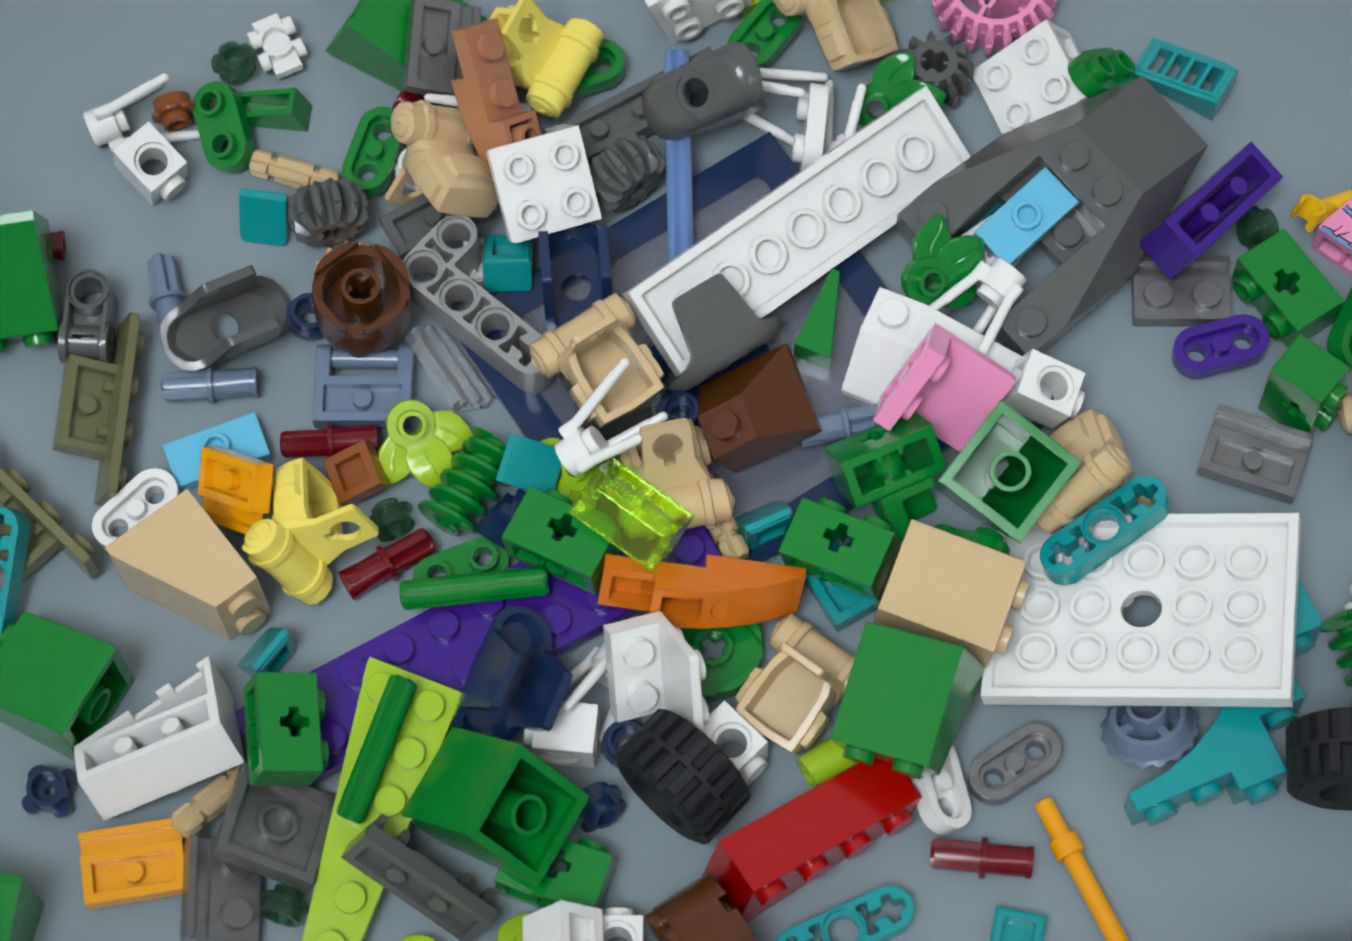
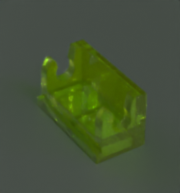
M614 457L595 470L569 512L651 572L658 566L663 557L667 558L695 517V515Z

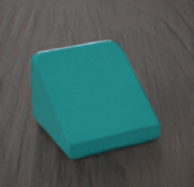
M240 189L239 217L241 239L244 242L286 246L291 230L288 215V196L284 193Z
M507 235L485 236L482 265L484 289L486 291L521 292L532 289L533 239L511 243Z
M510 433L496 481L524 490H528L529 487L544 493L547 489L555 490L561 472V461L556 454L555 447Z
M776 500L734 519L739 527V534L743 535L749 549L753 550L785 536L793 520V512L790 506Z
M268 628L239 661V668L250 677H253L256 672H279L296 652L290 633L284 628Z

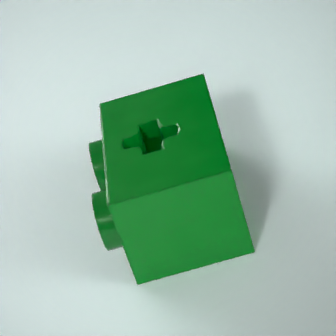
M1282 229L1237 258L1232 275V284L1235 292L1244 303H1251L1262 316V322L1267 327L1269 335L1277 341L1282 340L1287 348H1289L1299 334L1310 339L1335 323L1344 300L1285 229Z
M1299 334L1271 369L1258 409L1280 424L1311 434L1317 428L1325 432L1338 416L1340 411L1338 406L1349 390L1343 383L1350 367L1302 334Z
M914 412L907 421L900 417L890 431L878 424L823 448L838 492L856 508L947 469L932 424L917 412Z
M533 487L528 488L501 537L508 556L532 567L544 566L549 575L594 595H597L605 554L619 555L624 546L616 520L607 513L597 509H591L590 512H586L573 506V502L558 491L547 489L544 493ZM570 532L574 533V538L568 536ZM556 537H561V541H557Z
M802 497L778 551L785 565L806 568V574L877 601L901 548L895 532H892L893 527L874 516L865 515L864 519L861 520L845 514L847 511L845 507L826 498H819L816 503ZM849 538L851 547L842 545L838 552H835L832 546L833 542L843 544L845 539Z
M256 672L243 688L249 786L309 787L326 769L329 757L327 741L321 739L320 721H322L325 713V697L322 690H317L316 673Z
M579 839L577 844L565 840L549 868L555 869L559 862L565 863L566 872L559 871L556 878H550L547 871L541 884L536 886L498 869L494 882L498 894L539 908H544L563 900L601 909L615 872L614 857L611 854H607L608 849L598 842L589 839Z

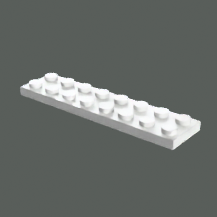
M922 87L622 295L631 305L634 314L675 377L679 376L688 365L691 356L672 307V301L713 275L722 274L756 316L763 318L826 274L831 268H834L894 226L897 222L898 213L934 182L971 156L928 87Z

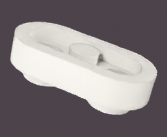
M810 83L805 96L798 97L796 120H804L803 134L795 133L791 161L800 163V171L823 155L829 85Z
M158 468L144 470L96 512L92 521V531L100 547L105 550L104 547L118 538L112 536L115 528L126 526L130 530L178 496L180 490L174 477L169 472ZM153 494H164L161 502L157 504L148 502Z
M952 745L939 775L923 771L921 779L909 777L922 797L917 804L921 819L930 830L940 835H949L962 828L969 822L972 814L971 802L958 756Z

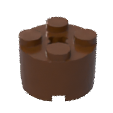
M353 242L334 248L318 263L312 284V299L316 323L322 335L335 347L346 351L353 357L362 358L387 349L403 336L412 319V304L408 272L401 259L384 246L374 244L375 247Z
M709 874L703 875L655 906L653 911L644 916L648 927L658 941H756L736 907L731 909L725 901L719 902L718 898L726 893Z

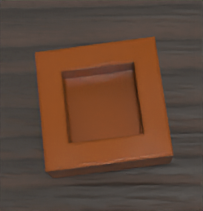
M364 439L323 460L339 505L355 504L389 487L374 443Z

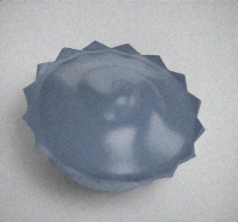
M1112 706L1107 710L1106 718L1100 724L1103 729L1101 741L1107 744L1109 755L1118 756L1123 765L1135 764L1141 769L1151 765L1162 768L1169 761H1180L1185 751L1194 748V738L1200 734L1197 726L1199 716L1192 711V706Z

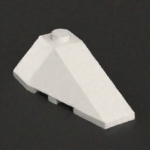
M879 287L860 328L842 385L841 394L869 405L878 404L880 395L934 323H937L976 350L984 335L924 303ZM995 341L986 355L1009 372H1012L1015 361L1022 357ZM1040 382L1042 393L1052 400L1053 392L1047 384ZM1023 416V417L1026 418L1028 421L1036 422V421H1034V420H1031V419H1029V418Z

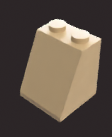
M188 489L104 547L122 583L128 590L230 641L240 634L248 635L257 630L264 623L266 615L271 612L257 576Z
M911 519L873 623L963 646L987 668L994 652L1004 655L1014 628L1011 625L1005 624L1010 607L1020 610L1030 583L1021 579L1026 561Z

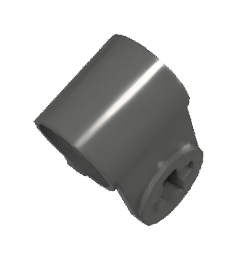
M80 270L68 280L63 320L58 333V356L61 363H65L66 358L70 354L108 363L113 361L118 302L105 275L98 270ZM90 293H102L96 302L91 304L82 303L83 299Z

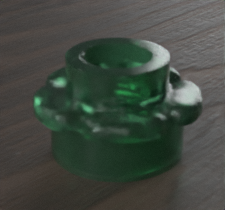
M235 41L226 42L218 48V54L213 55L211 60L212 70L214 73L219 74L220 79L228 85H243L251 80L257 68V63L254 61L256 52L246 43L239 45ZM232 59H238V60H239V61H238L237 63H235V64H231V63H230V61H231Z
M1252 206L1238 219L1236 224L1238 240L1249 250L1279 232L1278 222L1274 213L1270 209H1259L1257 206Z
M387 498L378 502L372 508V515L369 518L378 526V538L380 541L392 542L398 540L413 529L415 522L410 514L413 507L409 502H399L396 498Z
M279 883L275 885L274 890L267 889L261 893L263 904L260 914L275 924L290 928L298 927L302 916L309 912V905L303 901L304 893L291 886Z

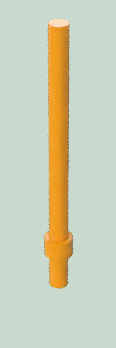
M1052 797L1038 802L1034 805V808L1052 840L1049 843V847L1058 864H1065L1105 940L1130 941L1082 854L1086 848L1076 830H1069Z

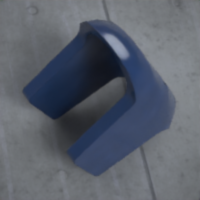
M585 223L548 234V230L538 231L545 321L548 330L556 329L590 308L593 302L598 299L603 300L612 294L607 226ZM572 277H582L589 282L591 290L584 299L572 300L563 293L562 287L564 283Z
M507 606L495 617L469 669L455 711L454 727L508 741L522 729L533 731H550L552 729L573 675L553 656V637L550 626L538 613L530 608Z

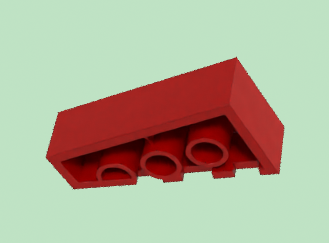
M874 758L872 766L858 763L719 840L703 875L709 874L725 891L726 894L718 898L719 902L725 901L731 909L736 907L747 923L804 885L815 881L843 860H851L859 856L872 845L874 840L886 833L890 837L904 830L914 820L911 814L922 798L907 776L891 770L892 762Z

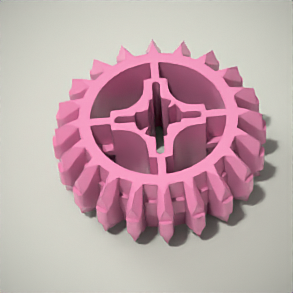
M961 0L932 1V12L934 16L939 17L938 25L941 31L951 30V36L954 39L953 44L965 39L967 40L966 49L969 53L977 46L984 47V53L987 58L992 54L993 48H1000L1002 50L1047 19L1052 22L1053 11L1057 7V0H989L988 4L987 0H966V4L976 9L977 14H975Z

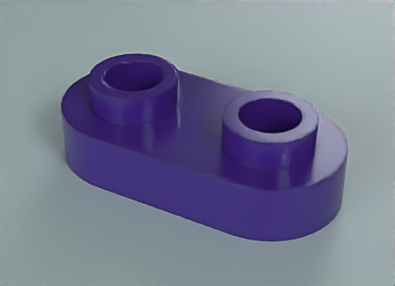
M1245 314L1190 327L1183 330L1176 337L1172 349V362L1179 373L1192 379H1202L1252 366L1264 357L1269 344V332L1261 320ZM1244 340L1249 343L1250 348L1245 350L1239 349L1234 342ZM1198 352L1204 357V360L1199 362L1193 361L1188 357V354Z

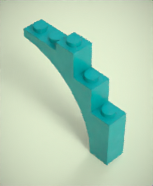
M1300 578L1298 580L1295 657L1301 656L1315 647V641L1321 631L1320 624L1322 623ZM1295 676L1293 707H1223L1217 720L1192 751L1163 775L1128 793L1124 810L1132 826L1147 820L1149 825L1161 823L1177 813L1176 807L1191 801L1196 806L1211 802L1223 794L1222 788L1224 787L1234 805L1249 799L1252 805L1258 804L1276 795L1279 792L1278 786L1281 785L1286 774V768L1265 727L1268 726L1270 731H1275L1297 719L1296 714L1303 704L1305 695Z

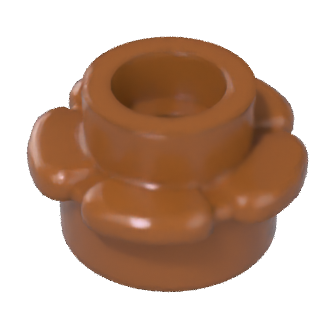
M184 91L168 92L160 95L153 101L155 113L152 114V120L156 124L161 123L165 130L178 131L191 125V119L194 118L193 109H195V104L192 103L189 93Z

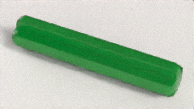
M533 566L405 580L400 583L399 596L401 605L405 610L543 596L549 591V578L544 566Z
M393 674L389 677L338 805L337 815L356 824H362L365 821L416 692L417 685L412 680Z

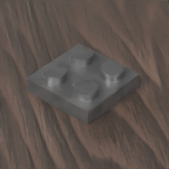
M244 761L238 770L210 856L307 893L313 885L322 856L335 796L312 787L249 786L248 763Z

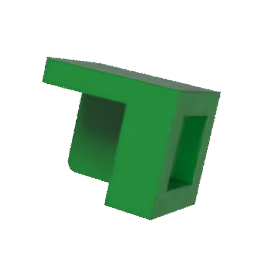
M934 475L871 502L876 517L893 527L892 532H895L899 543L903 542L911 519L916 520L936 510L937 506L930 489L937 484Z

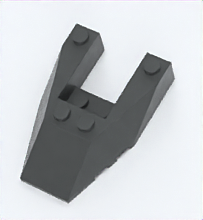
M1141 76L1002 134L934 182L898 213L896 230L912 246V240L923 224L931 217L940 214L946 220L951 238L961 236L996 204L1000 202L1004 205L1046 167L1079 203L1073 211L1037 242L1059 267L1010 309L996 336V339L1004 347L1021 356L1031 349L1045 353L1134 275L1146 253L1140 247V241L1167 217L1208 145L1152 85Z

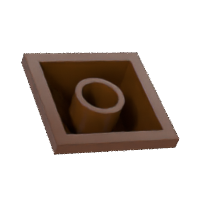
M786 343L700 386L697 417L710 452L715 461L734 473H738L822 431L790 347Z

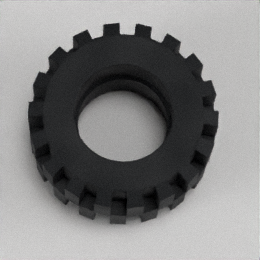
M1352 707L1316 711L1293 720L1286 727L1287 792L1291 794V797L1320 808L1352 811Z
M665 709L656 710L614 753V758L622 777L635 794L668 826L683 837L703 845L708 844L750 800V792L743 776L727 755L699 728L671 711Z

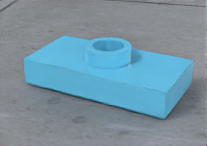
M1045 167L974 231L973 236L984 240L985 248L995 259L1000 258L1013 265L1078 206L1079 201Z
M255 412L162 445L180 493L186 489L192 490L198 487L201 450L203 446H219L266 462L272 461Z

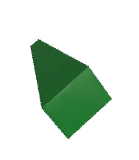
M297 88L239 92L250 127L308 132L312 105Z
M831 268L794 343L795 357L829 371L831 367L840 271Z

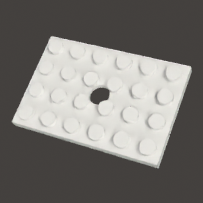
M1299 513L1168 514L1157 526L1084 578L1070 585H1059L1050 581L1040 561V549L1043 543L1055 533L1046 532L1036 523L1020 543L1000 533L1004 537V542L1011 549L1010 556L1026 561L1021 579L1030 583L1020 610L1010 607L1005 624L1011 625L1014 628L1004 655L994 652L988 667L984 668L981 685V698L984 705L1293 707L1301 536ZM1124 514L1126 522H1132L1131 515L1127 516ZM1110 520L1101 521L1093 527L1091 535L1098 540L1110 539L1118 532L1119 525ZM1080 537L1078 539L1079 545H1083L1087 553L1090 552L1084 538ZM1063 553L1055 556L1056 562L1061 561L1066 566L1073 562L1072 556L1067 557ZM1136 596H1152L1162 606L1161 614L1153 624L1146 627H1135L1124 620L1123 609L1130 606Z

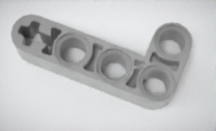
M464 215L446 216L413 247L402 261L408 272L411 301L519 389L535 394L544 392L551 387L556 375L552 378L542 375L532 364L529 344L541 338L542 335L468 277L481 259V248L476 225L470 218ZM456 240L468 242L462 248L453 249L448 247L450 243ZM424 273L436 275L427 282L415 280L416 277ZM466 301L471 303V306L466 310L454 311L450 309L456 302ZM494 330L508 332L502 339L491 340L486 338L487 334ZM524 360L528 362L526 366H524Z

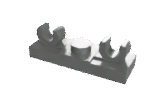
M380 815L347 845L341 856L342 859L460 941H472L493 923L498 912L497 909L490 905L493 899V890L488 887L479 896L475 895L467 889L468 882L471 879L469 873L466 872L459 879H456L443 870L434 860L426 858L418 851L408 848L406 845L410 839V832L406 829L395 838L385 832L383 827L388 819L386 815Z

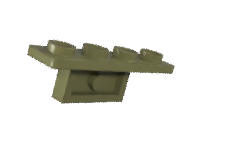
M130 312L118 326L113 364L70 354L64 363L52 450L100 460L94 504L103 506L124 487L127 477V466L121 464L123 448L126 449L128 447L133 431V421L127 419L129 403L132 404L135 400L139 385L138 375L133 374L134 360L140 357L145 339L144 331L139 330L140 314Z
M11 467L5 472L0 468V507L21 511L27 517L30 524V536L22 581H25L59 549L90 579L98 575L99 571L92 560V557L97 552L91 544L78 532H75L70 537L59 526L64 522L60 514L46 500L37 504L27 494L31 487L15 469ZM0 524V534L10 536L11 526ZM0 551V557L8 558L9 552Z

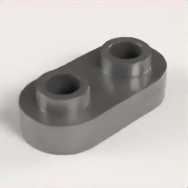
M1031 723L1019 728L985 750L972 761L969 768L967 782L971 794L981 803L1001 805L1028 789L1056 769L1062 753V744L1059 736L1052 728L1044 724ZM1030 747H1037L1042 750L1044 757L1040 760H1031L1027 757L1025 751ZM989 774H995L1001 778L1002 784L996 788L989 787L985 784L984 777Z

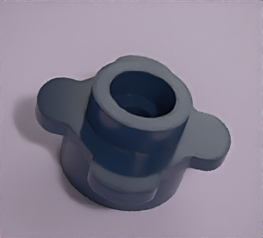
M43 765L33 767L28 773L27 795L22 799L24 810L32 815L42 811L52 813L56 818L66 817L72 810L69 800L72 789L78 784L76 774L70 769L59 771L56 768ZM48 788H54V793L51 796L45 794Z
M599 781L585 787L583 791L590 797L578 819L583 820L581 828L586 833L608 827L614 823L626 808L625 801L618 797L620 794L618 786L608 785L606 782Z

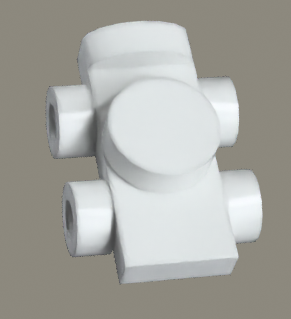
M276 13L252 23L253 31L246 33L253 50L261 47L264 50V53L257 55L264 73L273 69L277 79H281L303 69L299 58L307 55V51L301 38L293 41L289 38L290 35L297 33L290 16L280 20Z

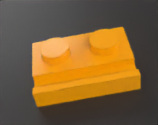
M203 446L201 450L198 495L203 497V509L213 522L246 534L253 524L262 520L263 514H267L270 511L271 495L274 491V464L219 446Z
M172 818L78 833L81 850L80 863L84 905L88 910L182 895L185 843L184 838L172 827Z

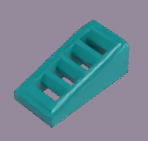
M1153 38L1135 65L1136 71L1133 73L1135 79L1143 76L1158 93L1213 120L1235 85L1238 69L1219 60ZM1157 55L1165 59L1158 72L1148 70ZM1175 64L1181 69L1175 78L1168 77L1167 74ZM1189 73L1197 76L1191 85L1184 82ZM1205 81L1213 84L1209 91L1201 88Z

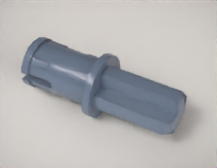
M157 253L148 260L147 267L153 294L149 304L151 309L156 311L160 330V324L166 314L180 305L187 298V294L181 291L174 256L172 254Z
M211 365L205 371L165 373L161 379V392L165 401L208 399L210 404L216 403L218 398L252 396L255 398L260 395L259 372L257 366L215 370L214 365Z
M878 404L848 410L842 405L839 406V411L817 415L822 431L801 441V448L806 449L820 444L838 442L878 425L873 421Z

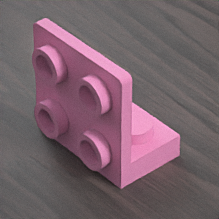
M934 323L880 395L873 421L890 431L900 417L907 421L914 412H917L932 424L937 438L955 450L962 451L999 401L1003 400L1013 387L1016 377L1013 373L937 323Z

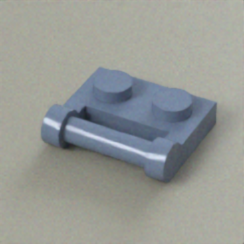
M400 344L399 349H384L362 358L353 357L341 349L333 350V345H317L312 414L314 428H327V423H332L333 427L377 424V428H386V416L392 406L399 401L413 399L416 367L415 345ZM334 369H397V375L332 376ZM412 416L405 419L403 428H412Z

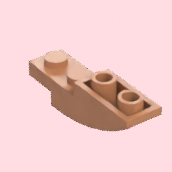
M498 18L451 31L463 77L451 80L452 88L470 138L478 155L485 160L488 166L489 162L486 155L488 149L541 135L536 111H521Z

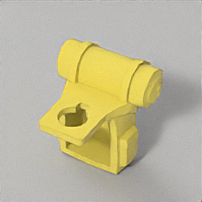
M518 0L516 5H510L506 8L496 7L488 20L498 18L515 86L528 90L526 100L533 110L543 116L558 119L563 109L569 108L572 98L574 97L573 94L590 64L597 59L598 48L605 37L603 32L595 24L580 18H570L565 25L548 19L533 0Z
M301 457L276 468L274 491L270 501V508L274 514L272 515V520L262 519L253 524L245 534V543L242 546V550L249 555V562L270 574L283 586L282 589L288 596L297 598L307 605H314L325 599L331 590L333 575L327 566L345 550L378 536L379 530L378 526L356 505L349 504L344 507L339 505L331 482ZM342 522H353L360 528L354 533L343 534Z

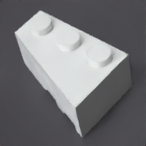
M209 656L195 664L199 670L198 673L174 689L167 683L155 691L159 699L132 717L127 710L74 746L77 781L104 821L170 793L177 792L211 776L226 772L233 767L243 764L245 761L239 725L235 715L236 708L233 694Z

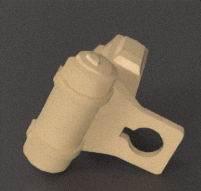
M773 0L778 10L786 16L807 15L833 71L856 68L898 50L894 29L888 18L889 15L885 7L881 6L879 0Z
M426 100L399 103L394 108L391 116V130L394 137L399 142L406 144L407 148L402 168L385 195L386 201L389 204L404 205L425 195L440 213L488 218L499 202L491 170L485 160L477 156L475 152L477 150L470 138L459 108L431 105V102ZM413 179L419 188L412 193H403L404 186Z
M613 293L603 300L598 299L592 303L590 308L554 330H547L542 333L541 338L529 344L531 362L542 375L552 378L562 372L565 378L571 382L570 395L579 409L621 359L626 358L629 360L628 368L587 417L588 422L595 421L600 428L633 412L665 388L661 381L664 373L652 355V351L645 343L637 345L630 335L629 330L636 326V318L629 302L625 301L617 293Z
M1092 409L1072 418L1049 436L1082 461L1036 522L1038 526L1051 534L1055 533L1062 526L1073 522L1077 514L1085 513L1126 484V476L1132 472L1129 457L1123 450V442L1114 423L1109 417ZM1144 495L1137 498L1138 505L1143 503L1148 508L1152 506L1150 499L1145 498Z
M680 418L643 425L639 429V433L643 438L642 443L618 454L621 474L625 480L631 481L633 485V494L623 497L619 514L621 526L624 527L630 539L647 536V539L651 540L655 539L657 534L699 526H706V529L714 528L716 522L732 519L735 498L723 478H711L707 468L711 463L709 446L702 428L695 426L691 419Z
M792 613L775 625L769 647L775 653L764 668L756 667L749 674V678L735 697L738 701L735 711L760 734L797 755L804 748L811 749L830 723L831 719L827 714L841 698L843 699L856 655L850 654L817 631L815 625L809 621L805 622Z

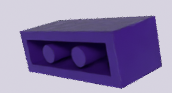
M1251 141L1223 164L1140 241V247L1165 275L1171 279L1197 259L1273 188L1283 176Z

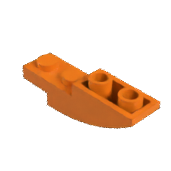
M605 554L597 605L647 611V614L661 611L674 627L726 628L756 624L798 611L806 578V568L709 554L706 555L704 567Z

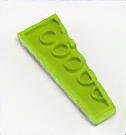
M369 657L302 941L365 940L386 888L342 859L341 856L347 845L382 814L388 817L383 829L394 838L404 829L410 830L412 822L404 818L401 813L451 730L462 692ZM392 674L399 675L415 682L417 689L365 821L362 824H356L338 816L337 808L388 679Z

